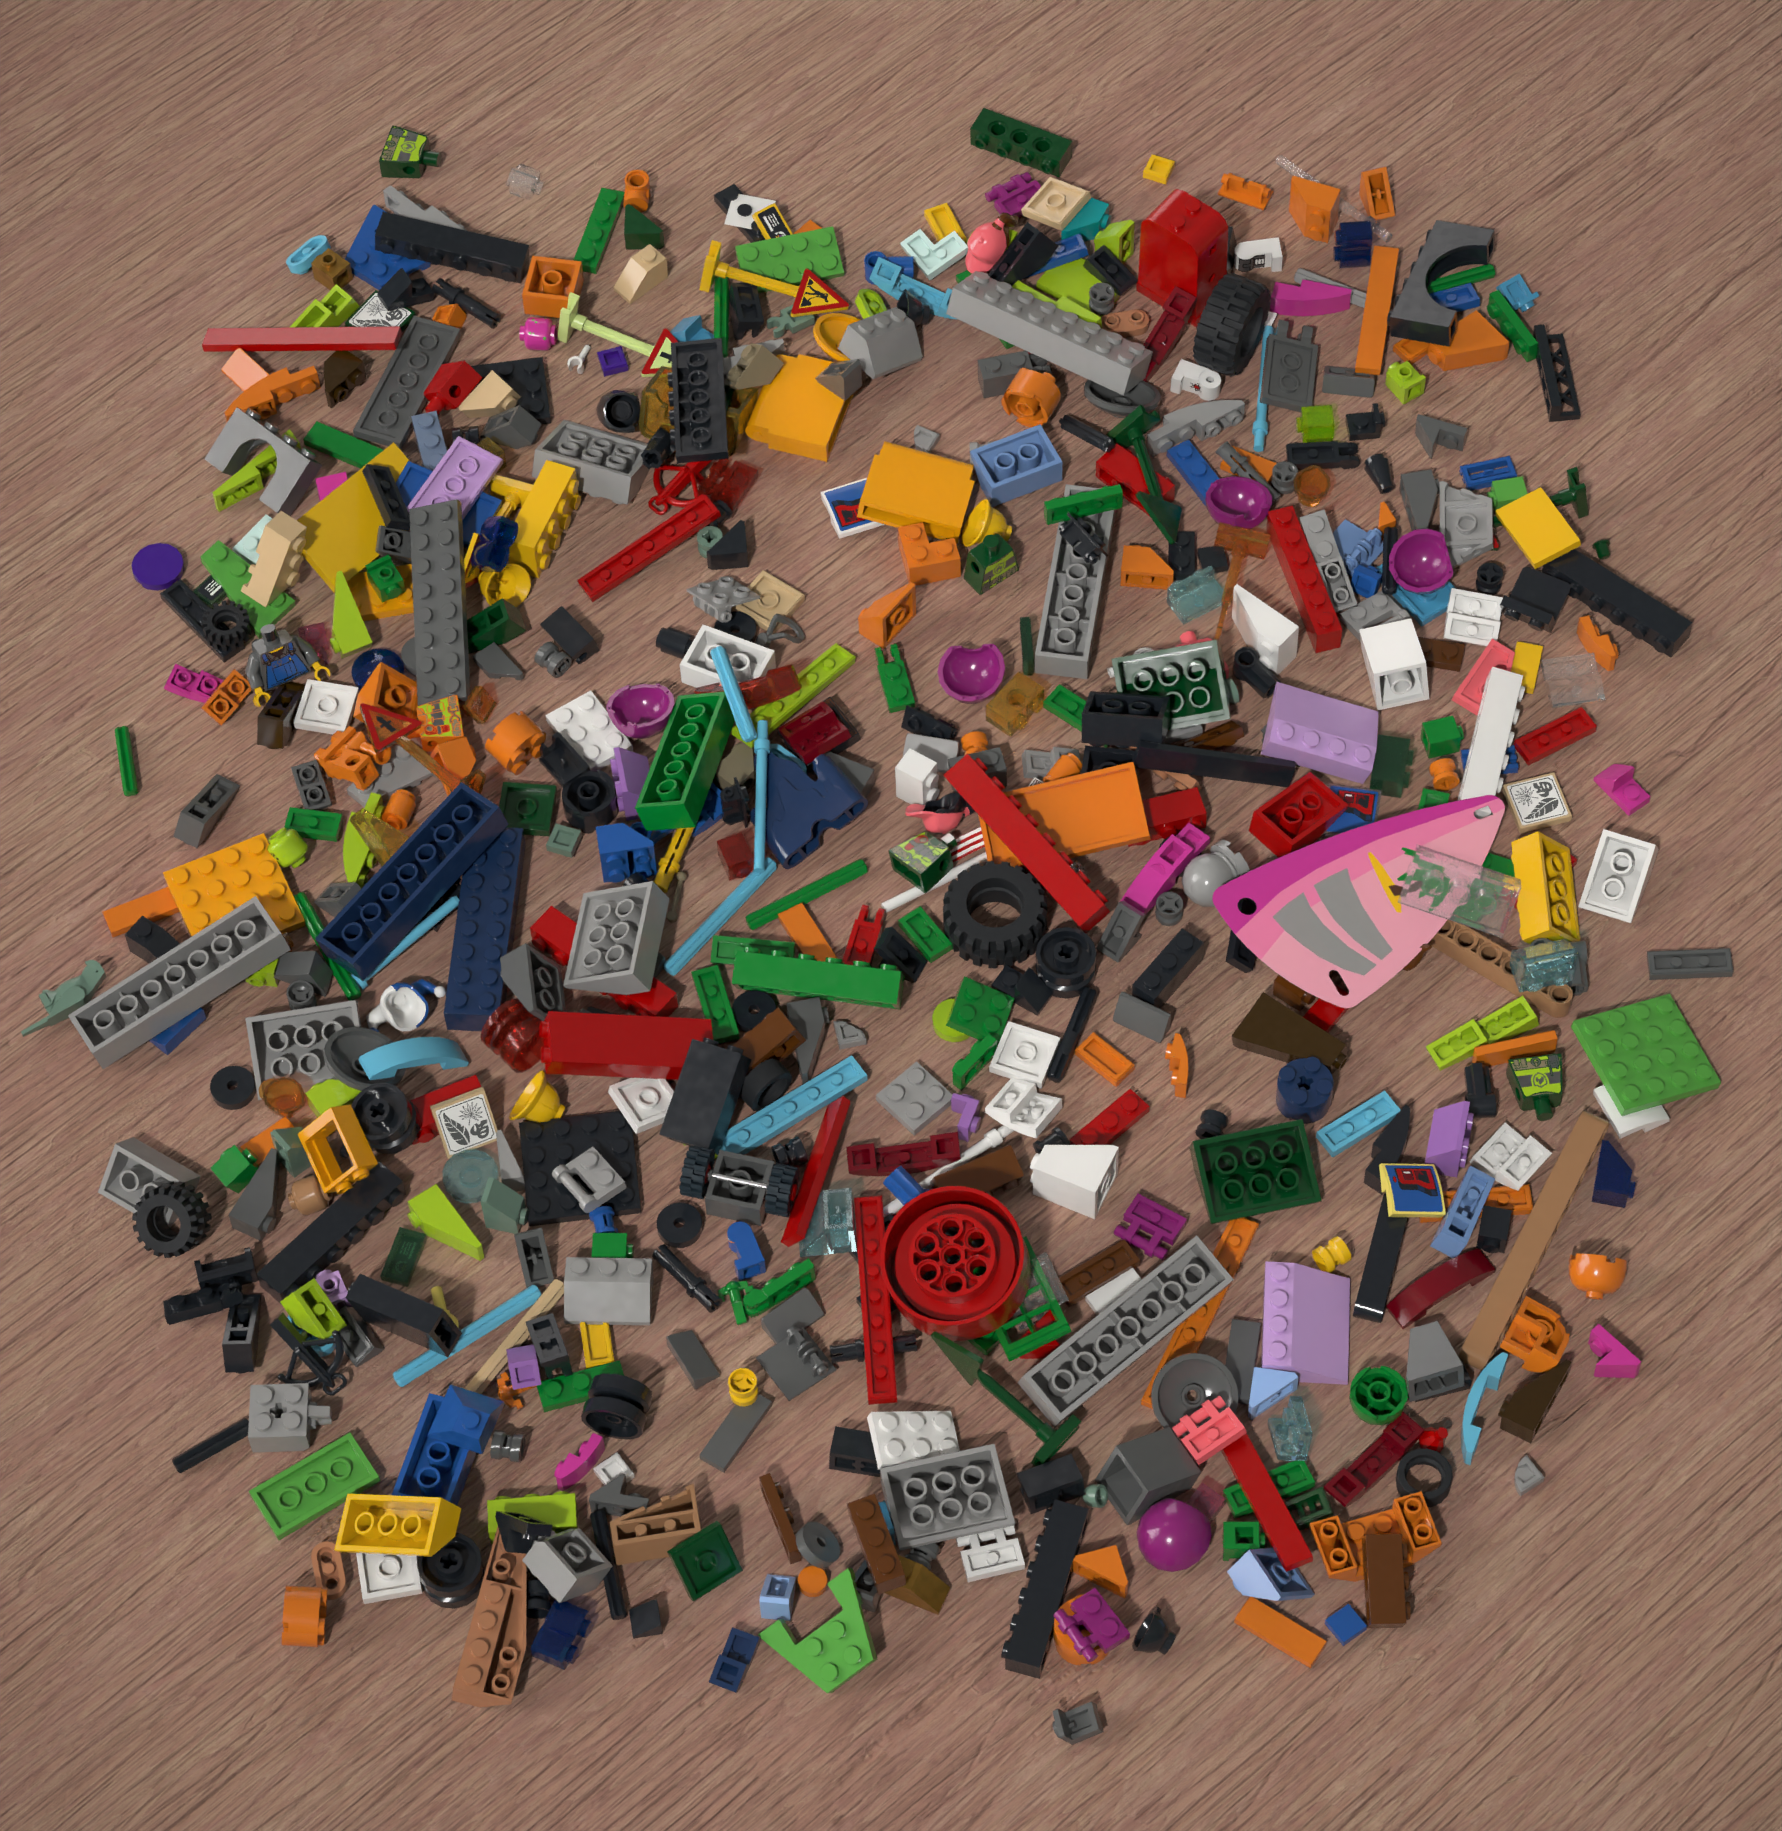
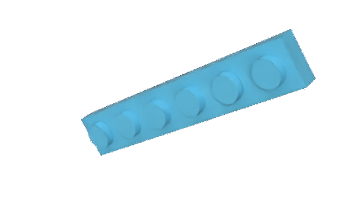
M852 1055L728 1129L720 1150L742 1155L747 1154L868 1081L867 1074Z

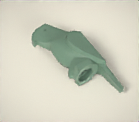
M95 960L85 961L87 966L80 976L65 981L54 991L43 990L39 994V998L49 1015L21 1031L23 1037L69 1018V1014L90 1002L107 977L100 963Z

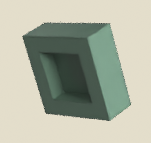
M556 823L546 844L547 851L572 858L582 837L581 830Z

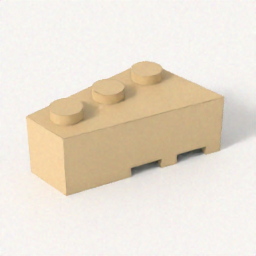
M280 511L265 525L256 552L260 554L256 565L251 564L248 571L252 574V577L247 584L243 585L241 592L262 606L267 607L289 586H294L300 577L298 572L303 561L302 550L306 544L305 534L307 527L283 511Z

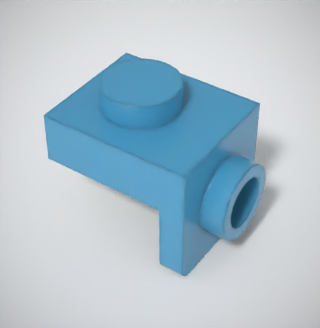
M1520 273L1496 287L1514 311L1520 309L1522 313L1535 305L1533 301L1540 296L1538 292L1533 294L1530 292Z

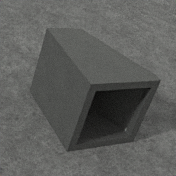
M1170 1427L1117 1445L1095 1481L1097 1484H1103L1106 1487L1109 1501L1125 1524L1130 1525L1139 1520L1149 1506L1165 1498L1175 1499L1190 1490L1201 1474V1471Z

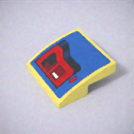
M1381 1163L1379 1165L1381 1190L1386 1192L1388 1217L1442 1218L1446 1215L1442 1187L1434 1164Z

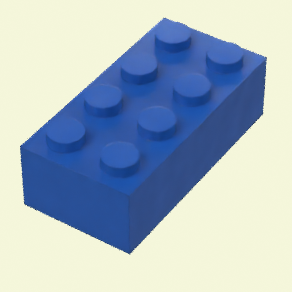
M429 1393L392 1492L393 1496L441 1497L456 1506L458 1505L476 1452L428 1437L429 1430L443 1402V1396Z

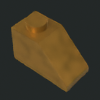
M898 1555L905 1573L906 1585L885 1592V1594L939 1615L950 1592V1587L924 1565Z

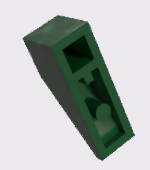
M502 598L467 620L468 654L481 651L493 642L497 646L505 644L525 632L526 628L520 610Z

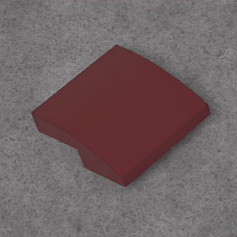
M824 701L778 728L790 747L806 765L817 756L825 754L851 738L848 729L837 719L834 711Z

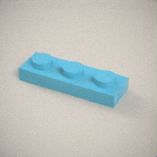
M1384 1090L1317 1131L1316 1138L1333 1158L1389 1124L1401 1110Z

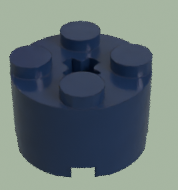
M1316 1057L1296 1059L1281 1068L1277 1080L1276 1104L1282 1115L1288 1119H1303L1304 1124L1322 1119L1331 1106L1334 1082L1329 1069Z

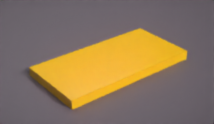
M393 442L367 464L389 467L396 483L409 459ZM365 466L296 520L307 527L305 534L306 544L302 550V556L333 592L335 591L337 572L342 570L346 582H348L365 568V565L371 563L380 555L376 552L378 528L380 525L385 526L362 472Z

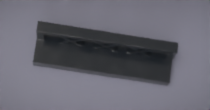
M1544 324L1534 325L1533 337L1538 342L1536 362L1549 422L1580 419V410L1563 334L1547 335ZM1550 343H1558L1559 349L1555 353L1550 351ZM1554 361L1563 366L1560 373L1554 371ZM1558 381L1568 387L1563 394L1558 390ZM1561 403L1568 404L1572 407L1573 411L1561 412Z

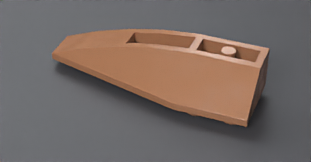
M498 1527L452 1694V1701L480 1708L512 1703L526 1651L527 1565L522 1561L526 1554L505 1551Z

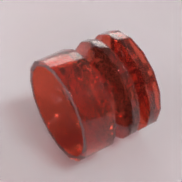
M518 998L511 999L498 1007L488 1018L480 1034L481 1041L496 1055H500V1059L516 1073L525 1072L541 1060V1048L544 1046L543 1038L539 1037V1025L542 1020L531 1014Z

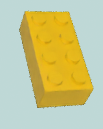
M546 460L505 539L509 564L522 566L529 573V576L539 579L543 569L546 570L548 568L553 549L557 550L559 547L563 530L568 529L571 514L580 505L581 496L578 493L579 480L576 478L575 468Z

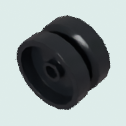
M1069 927L1053 929L1046 933L1038 942L1036 949V974L1051 990L1054 997L1065 999L1078 997L1085 987L1092 986L1096 975L1097 956L1094 942L1086 933Z
M388 1083L373 1084L363 1089L355 1097L351 1105L370 1147L375 1152L385 1155L398 1153L408 1148L420 1131L421 1116L417 1107L395 1085Z
M604 1373L594 1376L588 1390L589 1399L585 1402L582 1410V1422L588 1428L607 1437L630 1440L639 1438L643 1434L645 1427V1414L649 1411L653 1399L652 1391L646 1385L627 1376Z
M456 1533L455 1537L432 1557L418 1556L417 1568L423 1591L431 1602L443 1608L455 1609L467 1606L478 1598L485 1570L480 1550L471 1538L461 1533Z

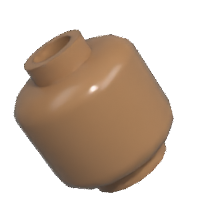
M316 1175L295 1181L292 1184V1193L288 1194L292 1209H298L305 1216L326 1209L329 1206V1200H332V1192L324 1194Z

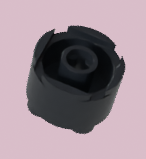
M580 769L565 779L562 789L563 809L567 821L572 826L580 829L583 833L589 834L593 833L597 826L610 824L617 816L618 807L615 785L607 773L601 770L596 772Z

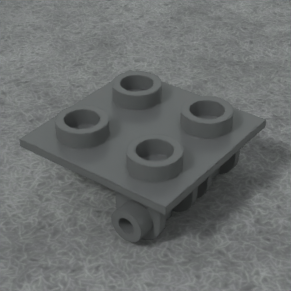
M792 1326L787 1330V1338L756 1357L757 1361L788 1401H791L836 1371V1368L804 1327L797 1328L796 1326Z

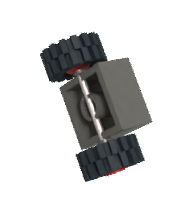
M694 1145L689 1147V1151H687L686 1158L684 1159V1167H682L680 1194L705 1199L707 1215L759 1226L762 1225L765 1212L787 1218L790 1216L794 1200L797 1196L796 1192L800 1178L798 1167L779 1163L774 1164V1161L719 1150L715 1163L713 1149Z

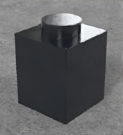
M1483 1206L1476 1248L1483 1249L1488 1253H1505L1512 1210Z

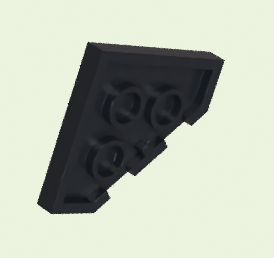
M543 357L471 366L482 377L474 389L493 370L521 396L517 400L516 406L520 405L541 425L551 423Z

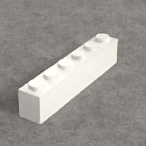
M1496 667L1491 668L1486 678L1457 801L1485 795L1495 796L1496 793H1500L1504 778L1500 777L1501 770L1505 771L1509 755L1505 754L1506 747L1510 748L1514 738V732L1510 730L1512 724H1516L1520 709L1516 708L1517 701L1521 702L1525 687L1521 686L1523 675ZM1488 806L1474 812V816L1477 819L1493 815Z

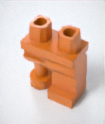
M351 726L344 732L336 731L331 736L332 744L327 749L319 748L314 753L318 765L324 768L328 777L353 782L357 789L363 791L379 776L374 763L384 765L391 758V748L389 745L377 750L375 745L368 743L362 731L356 732L355 728Z

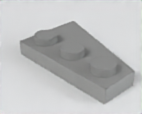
M403 739L391 749V758L386 764H374L379 776L364 791L357 789L353 783L347 788V792L350 797L365 808L371 792L380 794L384 802L390 799V796L399 789H405L409 786L411 788L421 784L420 781L430 776L435 778L439 775L433 761L407 740Z

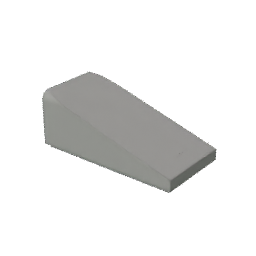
M497 1130L496 1138L501 1181L514 1191L525 1190L522 1172L502 1130Z

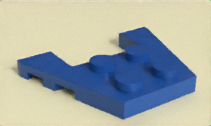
M373 205L345 260L350 263L353 275L380 290L399 269L403 268L409 277V274L419 269L423 271L429 268L430 263L408 259L399 255L385 254L375 250V233L382 212L386 211Z

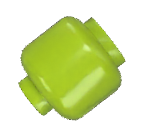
M283 827L268 839L269 845L267 850L277 860L280 867L292 866L296 868L306 860L304 855L308 850V845L295 829Z

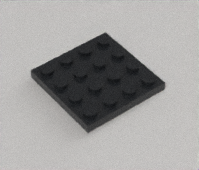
M621 1111L555 1118L548 1122L529 1121L519 1123L527 1209H529V1226L590 1219L589 1213H585L580 1208L579 1201L563 1183H558L553 1178L552 1172L557 1166L566 1165L591 1147H594L625 1181L627 1187L599 1207H612L614 1216L641 1213L633 1129ZM577 1173L572 1176L588 1195L594 1194Z

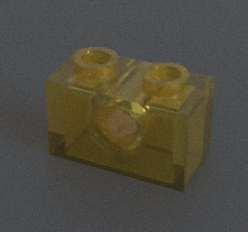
M1019 671L986 705V721L1011 737L1017 730L1020 731L1025 727L1028 719L1034 712L1038 713L1042 709L1044 687Z

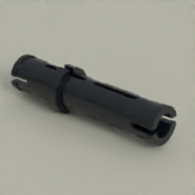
M442 278L436 281L440 287L435 284L433 285L432 290L435 294L448 300L449 304H458L462 310L479 319L490 328L494 329L498 326L492 319L500 323V314L466 295L465 291L460 287L455 288Z
M665 1244L658 1247L664 1257L657 1250L653 1252L652 1258L687 1289L686 1293L691 1298H696L710 1313L716 1310L710 1300L719 1308L722 1299L707 1286L706 1280L702 1277H697Z
M915 1333L893 1337L894 1354L917 1352ZM856 1339L855 1343L829 1345L830 1353L834 1354L830 1355L832 1364L850 1360L864 1361V1341L861 1342V1339Z

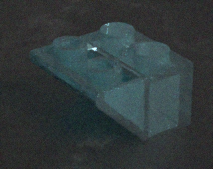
M1566 939L1512 950L1509 965L1519 993L1524 991L1535 992L1542 987L1551 985L1561 986L1569 981H1573L1578 955L1577 948Z
M851 1188L823 1190L820 1193L806 1236L803 1240L799 1241L800 1257L857 1251L855 1208Z

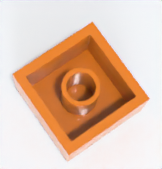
M532 256L522 293L524 313L560 318L562 307L567 309L570 292L579 296L581 294L584 282L582 261Z

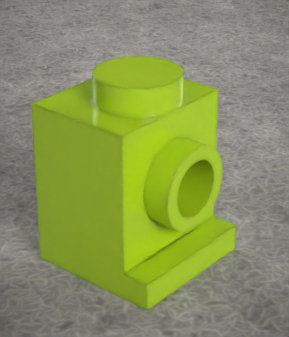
M1408 361L1402 364L1394 362L1386 372L1385 385L1404 405L1424 394L1426 377L1423 374L1420 375Z

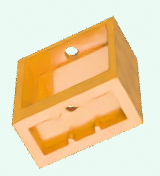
M351 1104L330 1107L297 1134L324 1194L337 1192V1194L345 1193L348 1189L353 1188L352 1184L368 1177L370 1175L369 1171L378 1164ZM336 1129L354 1165L344 1174H342L326 1139Z

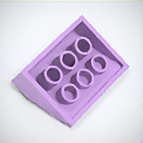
M1277 682L1261 755L1275 759L1295 761V765L1363 784L1373 769L1377 749L1379 712Z
M1265 1261L1261 1368L1294 1372L1299 1377L1298 1382L1348 1385L1350 1278L1297 1263Z

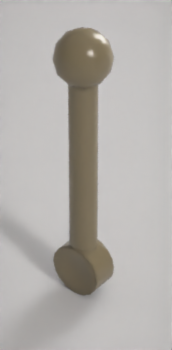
M683 871L676 874L678 881L672 908L667 913V920L671 923L676 922L678 919L676 913L682 883L687 878L686 873Z

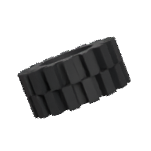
M222 601L221 606H218V603H214V609L208 607L206 609L207 614L204 613L202 616V627L207 643L210 646L213 645L216 650L221 646L222 651H227V647H231L232 651L236 650L235 645L237 644L240 648L244 646L243 640L247 642L249 635H251V624L246 608L243 610L241 604H238L236 607L234 601H230V605H227L226 601ZM226 621L236 623V626L230 630L223 631L217 629L219 624Z

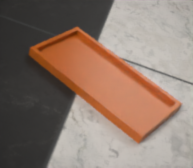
M1134 762L1003 792L1007 797L1012 794L1022 805L1019 811L1024 816L1029 813L1039 824L1036 828L1041 835L1046 832L1056 843L1053 848L1057 853L1060 854L1064 851L1069 858L1151 839ZM979 816L988 862L994 861V864H1001L1003 861L1010 863L1011 867L1015 868L1018 865L1027 869Z

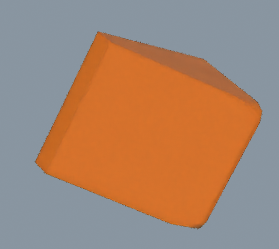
M458 304L438 306L431 321L461 330L467 315Z
M1384 501L1380 503L1378 529L1382 532L1381 541L1383 540L1386 527H1396V518Z

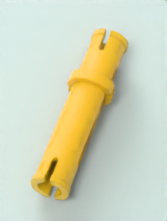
M695 827L676 829L665 856L658 863L660 868L654 883L664 893H667L674 874L678 873L680 869L679 862ZM684 833L683 838L679 844L678 849H676L677 844L681 838V835ZM671 858H673L667 874H665L670 863Z

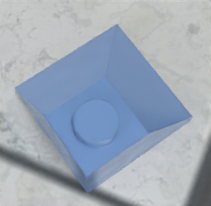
M1273 1548L1250 1549L1227 1571L1233 1580L1234 1587L1244 1596L1283 1601L1311 1598L1315 1595L1297 1568L1288 1572L1285 1571Z

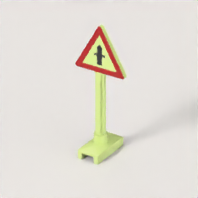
M570 292L567 309L562 307L560 311L557 340L567 343L574 329L579 331L585 330L649 356L641 372L642 377L667 376V373L672 372L671 343L678 341L668 329H663L655 346L649 345L590 321L588 317L578 314L580 296Z

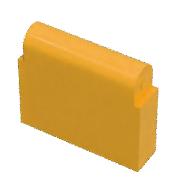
M801 354L797 358L787 355H776L784 364L772 382L762 386L745 432L751 439L767 443L770 449L827 462L853 394L844 401L815 379L833 362Z
M884 441L880 454H874L860 499L857 517L896 528L923 522L927 536L941 540L955 538L957 544L975 481L972 480L974 465Z

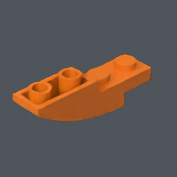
M311 366L292 374L285 367L259 380L231 403L224 412L226 422H228L237 407L246 411L248 408H251L261 415L260 420L267 419L277 414L275 405L286 403L291 399L320 389L318 373L315 367Z

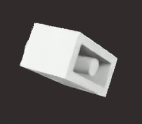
M909 748L895 767L896 797L909 804L925 805L927 801H935L939 795L937 762Z

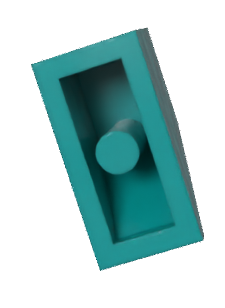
M1091 198L1061 231V240L1077 234H1081L1084 242L1095 239L1097 233L1101 230L1103 231L1111 223L1112 216L1109 215V204Z

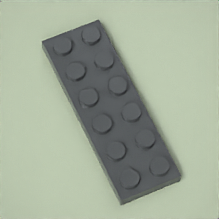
M413 316L353 429L354 437L385 446H390L394 442L400 450L402 449L413 428L411 416L421 413L428 400L424 396V391L440 366L448 362L461 337V330L459 328Z

